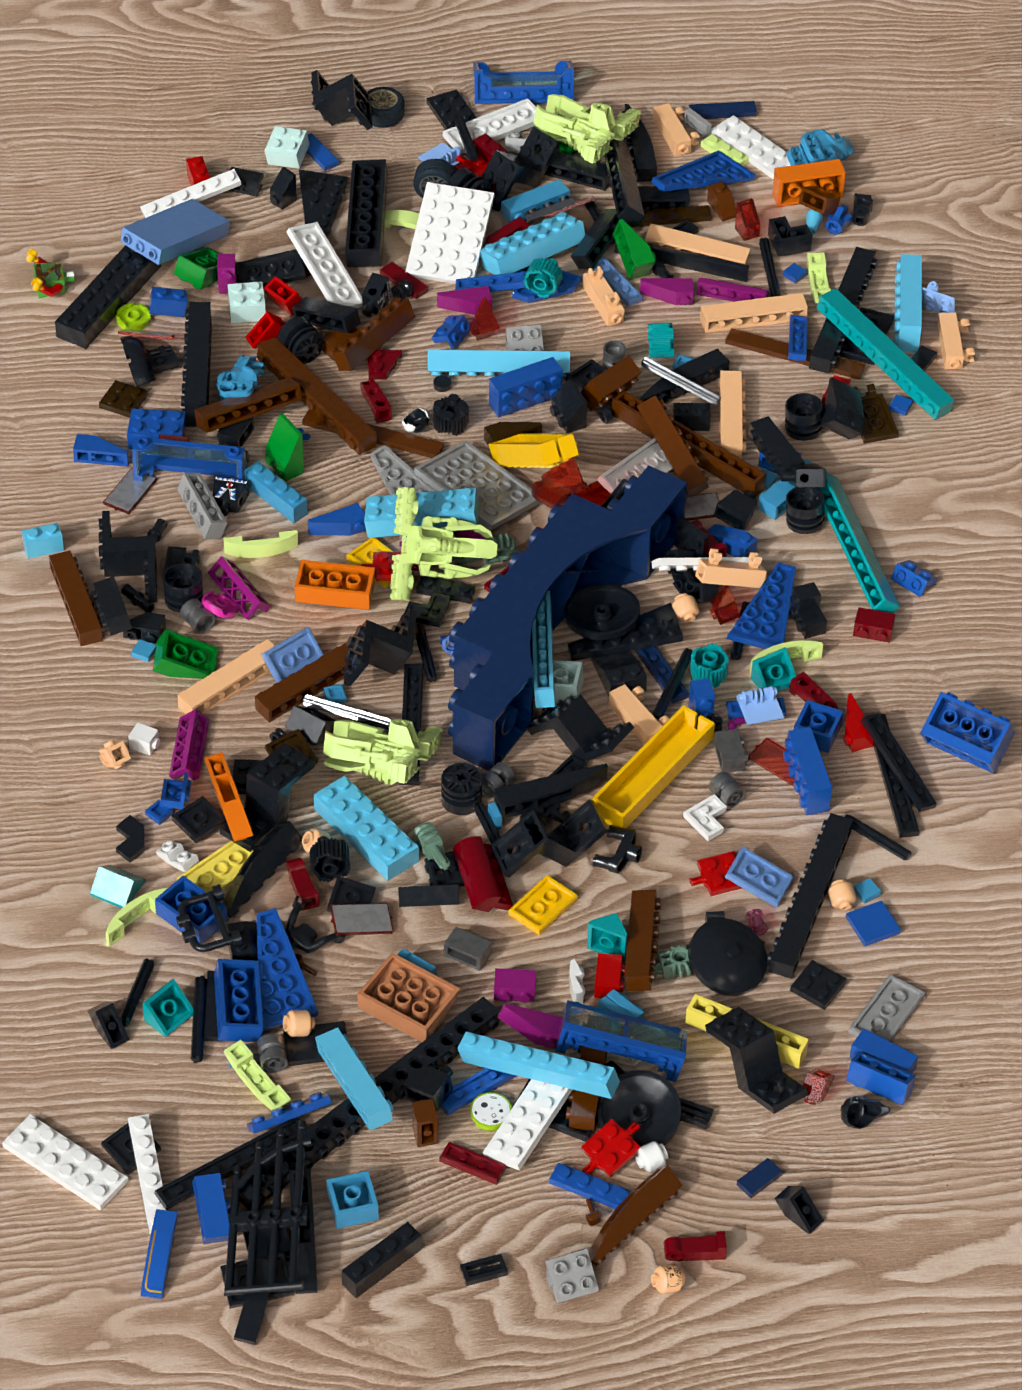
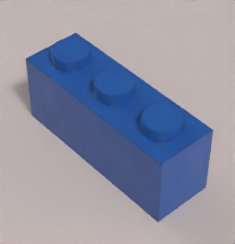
M864 1028L851 1045L850 1058L852 1059L860 1051L909 1073H913L916 1069L917 1055Z
M859 1051L850 1062L846 1081L856 1087L864 1088L875 1095H880L894 1103L903 1105L911 1096L916 1075Z
M220 1173L195 1176L192 1184L203 1245L228 1241L230 1221L227 1213H230L229 1201L225 1200L224 1192H226L225 1180L221 1179Z

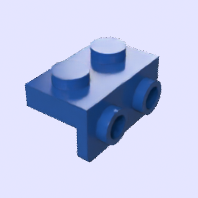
M450 315L445 318V322L436 329L435 334L431 338L434 343L448 342L451 349H456L472 328L465 315Z
M907 560L897 563L891 580L914 594L922 596L926 587L935 585L937 577L933 576L931 571L918 567L914 561Z
M185 772L183 781L164 779L160 806L169 809L184 808V802L189 801L192 780H188L189 773Z

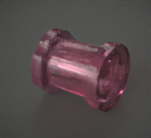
M752 909L746 913L745 918L750 923V929L757 935H762L768 930V925L762 918V910Z

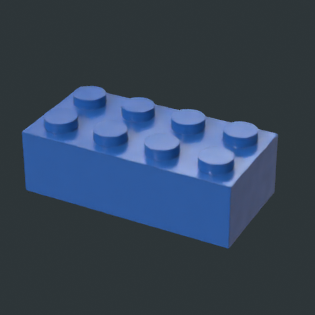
M554 357L489 378V405L499 418L551 400L562 387L563 370Z
M807 727L789 730L787 739H785L786 751H783V758L785 762H788L789 776L794 779V790L796 793H799L800 807L804 808L806 815L828 812L832 785L812 729Z
M218 959L214 971L218 1040L257 1042L263 1031L259 961Z

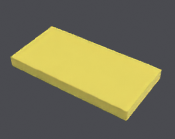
M230 841L178 876L176 880L185 876L206 892L212 891V886L220 884L224 891L231 886L240 868L253 850L249 852Z

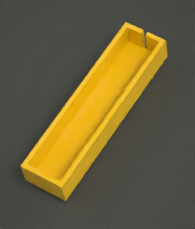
M520 433L488 444L493 460L502 467L551 468L557 466L556 463L570 462L574 460V456L579 455L573 433Z
M683 705L591 799L597 805L605 823L626 829L714 738L715 723L700 715L698 717V729H696L698 713Z

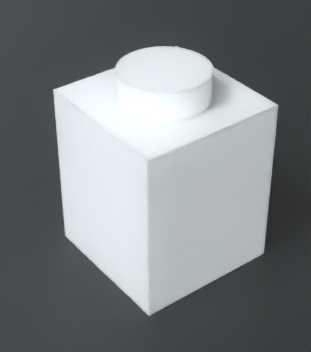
M140 723L135 725L128 736L130 749L149 756L160 745L158 730Z

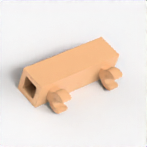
M669 103L653 107V121L674 156L691 153V145H698L699 141L697 138L700 136L696 131L689 135L687 134L680 122L684 120L681 114L684 113L683 108L677 107L673 110Z
M600 266L595 271L589 268L588 273L583 274V288L606 325L611 326L624 322V308L620 303V297L617 292H613L603 276V270Z
M956 312L938 314L937 329L944 369H962L963 360L974 362V348L963 350L960 332H969V319L958 321Z
M712 548L709 552V559H699L695 574L702 583L754 588H760L767 577V571L760 565L762 557L758 556L757 552H750L749 563L722 561V553H718V549Z
M624 684L609 692L608 705L624 723L630 722L634 726L632 732L645 745L669 718L665 715L657 721L640 702L644 699L641 695L644 693L641 686L634 688L631 692Z

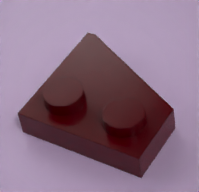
M376 350L368 357L369 380H386L390 375V371L395 368L397 360L401 359L402 350Z

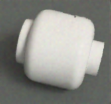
M656 1141L641 1146L638 1150V1156L635 1157L639 1168H644L649 1173L665 1166L666 1160L669 1159L664 1145Z

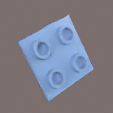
M441 143L418 156V159L422 162L428 159H442L456 166L460 164L456 161V157L461 155L462 149L456 146L451 149L445 143Z
M932 281L928 284L927 288L922 287V307L939 313H955V298L939 293L938 283Z
M769 686L763 688V691L761 688H758V692L756 689L746 692L742 691L741 694L736 696L747 725L784 718L775 696L777 695L776 687Z

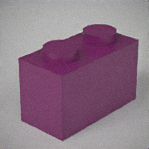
M218 254L219 294H228L227 284L236 283L235 254Z
M495 968L494 1000L523 1003L535 1002L536 970Z

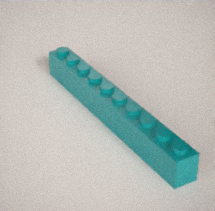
M835 288L820 296L817 309L934 420L950 413L955 400L843 294Z
M826 472V487L816 488L821 490L824 495V511L872 610L894 613L900 608V605L838 478Z

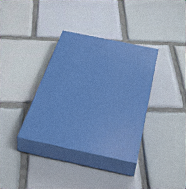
M309 627L302 629L261 653L276 683L324 655Z
M742 846L725 878L776 908L794 876Z

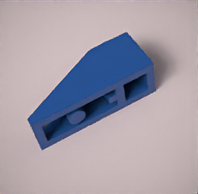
M77 434L73 447L74 462L128 467V451L95 435Z
M356 503L308 520L309 535L351 536L366 531L364 523L365 513L360 505Z
M717 524L707 530L719 543L723 542L727 546L726 552L733 557H749L750 552H757L758 539L745 530Z

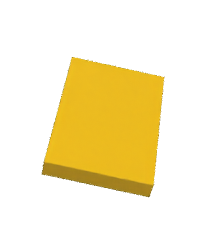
M370 538L348 553L346 559L356 566H361V563L372 564L373 552L394 551L378 539ZM376 581L384 588L391 584V581Z
M546 875L509 909L508 915L540 935L578 900V895L549 875Z

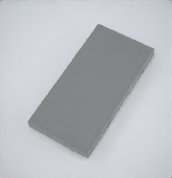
M890 974L850 1026L848 1033L858 1037L864 1028L891 1042L923 1000L925 992Z

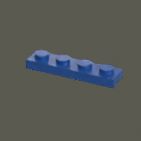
M525 272L456 279L455 290L488 286L490 292L525 288L523 282Z
M790 315L788 359L806 361L808 317Z
M485 1068L453 1086L452 1093L443 1103L441 1109L448 1116L471 1103L479 1095L492 1091L516 1077V1075Z
M317 1092L310 1095L308 1100L302 1101L300 1099L291 1102V1106L285 1109L283 1107L273 1109L270 1115L255 1116L252 1118V1122L247 1123L248 1130L255 1134L331 1104L330 1097L324 1093Z
M561 1163L557 1164L549 1178V1184L616 1209L631 1192Z

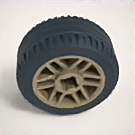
M376 87L367 91L370 94L372 123L374 127H391L403 119L405 102L400 92L390 87Z

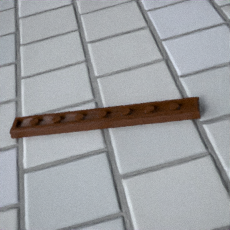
M731 328L725 344L806 366H809L810 356L813 351L807 349L806 361H794L788 359L789 343ZM837 357L835 368L831 367L830 372L860 380L865 364Z
M308 409L302 420V425L335 433L323 420L318 418L313 410ZM368 424L377 433V444L385 445L386 447L429 458L441 454L444 448V443Z

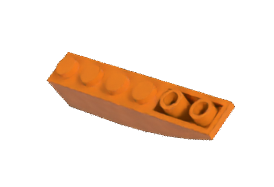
M223 752L205 757L204 760L234 842L253 836Z

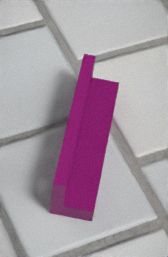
M702 277L697 282V295L732 302L767 298L769 290Z
M221 556L208 571V574L226 596L236 603V608H238L245 619L250 620L258 609L267 612L271 607L232 560ZM222 567V576L218 577L215 573ZM227 579H232V588L226 587ZM240 590H241V591H242L241 599H240V600H237V599H236V591H240ZM246 602H251L253 606L246 612Z
M197 709L179 718L169 777L172 779L185 774V772L189 773L188 777L193 781L200 776L209 718Z

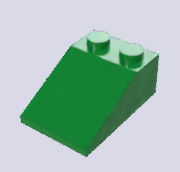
M620 219L613 232V236L628 279L648 276L656 261L655 253L651 251L650 246L623 219Z
M207 247L179 255L173 274L178 276L180 280L189 282L196 289L210 287L218 280L217 261L218 254L220 253Z
M282 413L279 415L265 447V461L286 482L304 473L303 434Z
M165 629L157 640L153 671L168 677L204 679L215 671L218 647Z

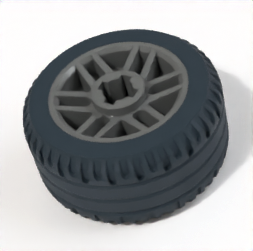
M442 159L423 161L415 172L413 180L414 189L423 199L427 182L447 185L457 170L451 163Z

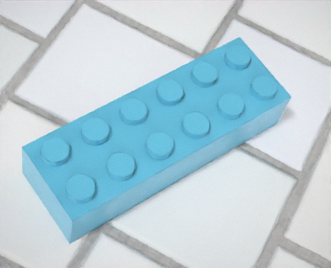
M565 212L558 213L550 219H544L539 224L531 225L523 231L515 232L514 235L501 238L493 244H487L480 250L482 268L494 275L519 271L530 266L534 259L548 258L579 244L585 236L584 224Z
M901 254L900 261H897L896 271L899 273L895 274V284L897 286H895L894 296L897 297H895L894 308H896L894 313V320H896L894 332L897 333L894 335V343L904 352H917L919 350L922 328V255Z
M476 488L416 493L418 512L414 520L415 526H421L423 518L427 516L440 518L454 517L457 520L478 525L479 499ZM398 495L367 497L364 523L368 538L399 536V534L394 533V528H396V524H394L396 519L395 506ZM448 522L433 523V527H446Z
M346 776L341 777L314 794V810L387 881L419 862V846Z

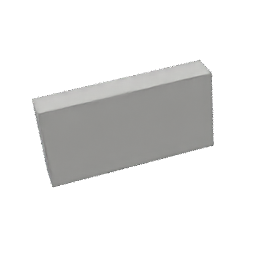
M691 108L685 109L684 123L702 137L707 138L710 136L711 123Z

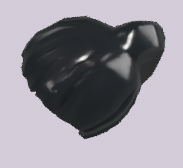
M861 1096L849 1097L841 1105V1120L848 1127L855 1129L865 1128L876 1118L888 1114L890 1107L883 1105L879 1101Z

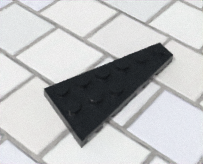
M299 170L305 224L318 222L328 239L348 184V177Z
M668 603L641 614L637 625L621 637L609 640H593L584 637L569 643L568 650L571 660L576 661L683 641V634L672 604Z

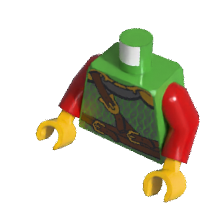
M32 248L28 250L27 261L30 263L34 261V278L31 285L33 290L37 291L38 299L48 296L54 297L57 294L64 293L65 283L75 282L73 271L63 272L62 264L47 262L41 257H37L38 253Z

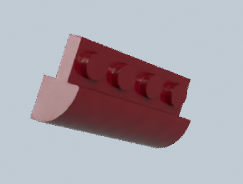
M472 836L459 841L453 847V851L472 909L490 912L492 908L509 911L513 907V903L501 867L490 847L491 845L483 843L480 836Z

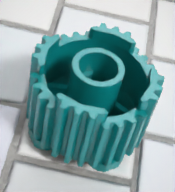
M546 258L534 259L523 281L526 286L525 288L531 289L540 298H549L550 294L555 293L563 278L558 261L554 258L548 260Z
M672 323L648 324L649 358L674 357Z
M713 643L708 644L707 647L694 648L690 664L692 681L709 678L712 688L719 687L720 682L725 681L728 675L729 658L727 653L722 650L721 645L718 646Z

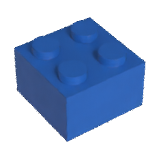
M807 700L794 725V730L811 727L818 749L829 753L842 726L843 711Z

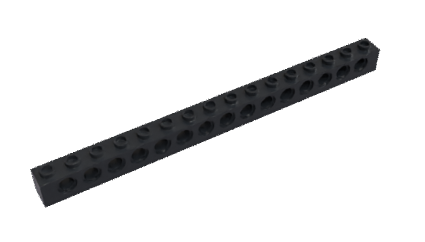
M485 997L480 998L375 1077L376 1086L382 1088L385 1099H389L392 1105L399 1099H404L406 1096L403 1083L426 1066L439 1070L444 1065L450 1064L460 1054L457 1048L465 1032L484 1036L490 1030L496 1029L500 1024V1019L498 1018L500 1010ZM349 1098L306 1129V1139L312 1138L313 1146L305 1147L304 1169H311L316 1162L326 1158L333 1149L342 1146L349 1137L359 1133L361 1128L366 1125ZM295 1137L289 1143L297 1141V1137ZM297 1150L284 1153L282 1188L290 1183L289 1170H295ZM275 1159L263 1166L260 1207L264 1205L267 1199L273 1196ZM253 1177L240 1191V1202L247 1209H251Z

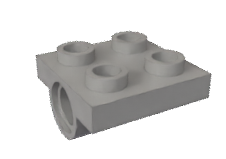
M512 132L506 136L505 149L507 153L519 154L528 135L522 136L520 132ZM541 145L537 147L538 154L540 153Z
M541 325L509 327L505 329L507 351H544Z
M587 1248L545 1260L547 1281L551 1291L554 1293L556 1303L599 1291Z

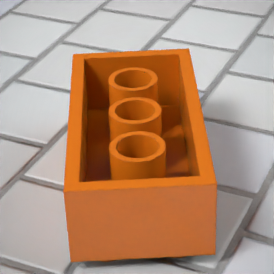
M835 159L774 168L772 195L777 207L799 204L802 187L817 186L843 198L845 170L841 160Z
M301 560L295 583V602L369 610L375 586V568Z

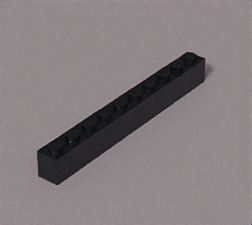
M627 137L622 141L613 139L609 145L613 148L608 153H605L604 157L618 219H623L634 228L644 219V211Z
M860 247L855 248L838 289L858 310L860 306L859 301H862L864 297L863 290H867L869 280H871L873 275L872 269L876 268L878 259H875L876 251ZM827 317L811 353L809 369L829 374L831 367L835 368L836 356H840L841 345L845 344L846 335Z
M830 813L828 820H824L821 828L823 833L822 835L818 834L815 843L817 847L816 849L813 848L809 859L811 862L806 863L803 873L805 876L799 880L798 893L794 892L791 902L793 906L788 907L785 916L787 920L781 924L779 931L781 935L775 938L773 945L775 950L769 953L767 962L770 964V973L790 979L793 978L851 835L853 819Z

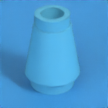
M810 209L806 214V224L812 235H814L823 216L821 213Z

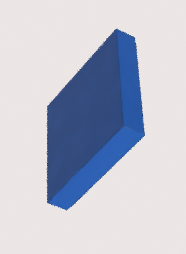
M883 901L846 913V919L864 947L898 935L901 932L900 927Z

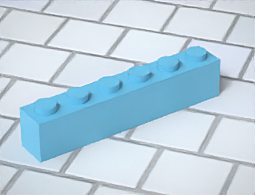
M335 1028L315 1037L319 1054L368 1129L371 1131L393 1121L391 1112L394 1109L389 1099H385L382 1088L376 1086L375 1078L372 1073L368 1074L364 1061L358 1059L355 1047H350L347 1035H342L339 1028Z

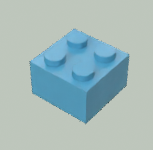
M368 1171L326 1180L327 1196L337 1229L379 1220L378 1203Z

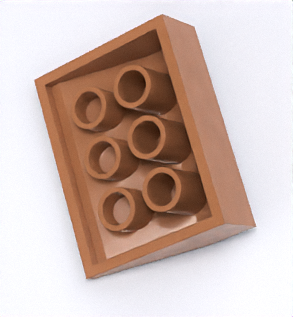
M392 952L357 993L358 1009L422 1043L438 1031L457 998L460 988Z

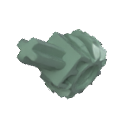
M499 533L496 536L492 535L493 538L486 539L493 540L497 544V556L492 559H485L486 565L497 561L501 563L503 560L509 561V557H512L517 551L515 540L508 533L503 535ZM456 557L458 565H463L469 562L483 559L471 557Z
M430 822L419 824V826L415 827L414 834L422 854L428 860L434 858L440 869L447 870L448 866H450V861L445 855L442 839L434 824Z
M679 943L678 947L671 946L670 951L659 953L657 967H653L655 974L662 973L664 979L674 978L676 975H679L682 979L685 974L690 977L693 970L688 958L689 946L682 947Z

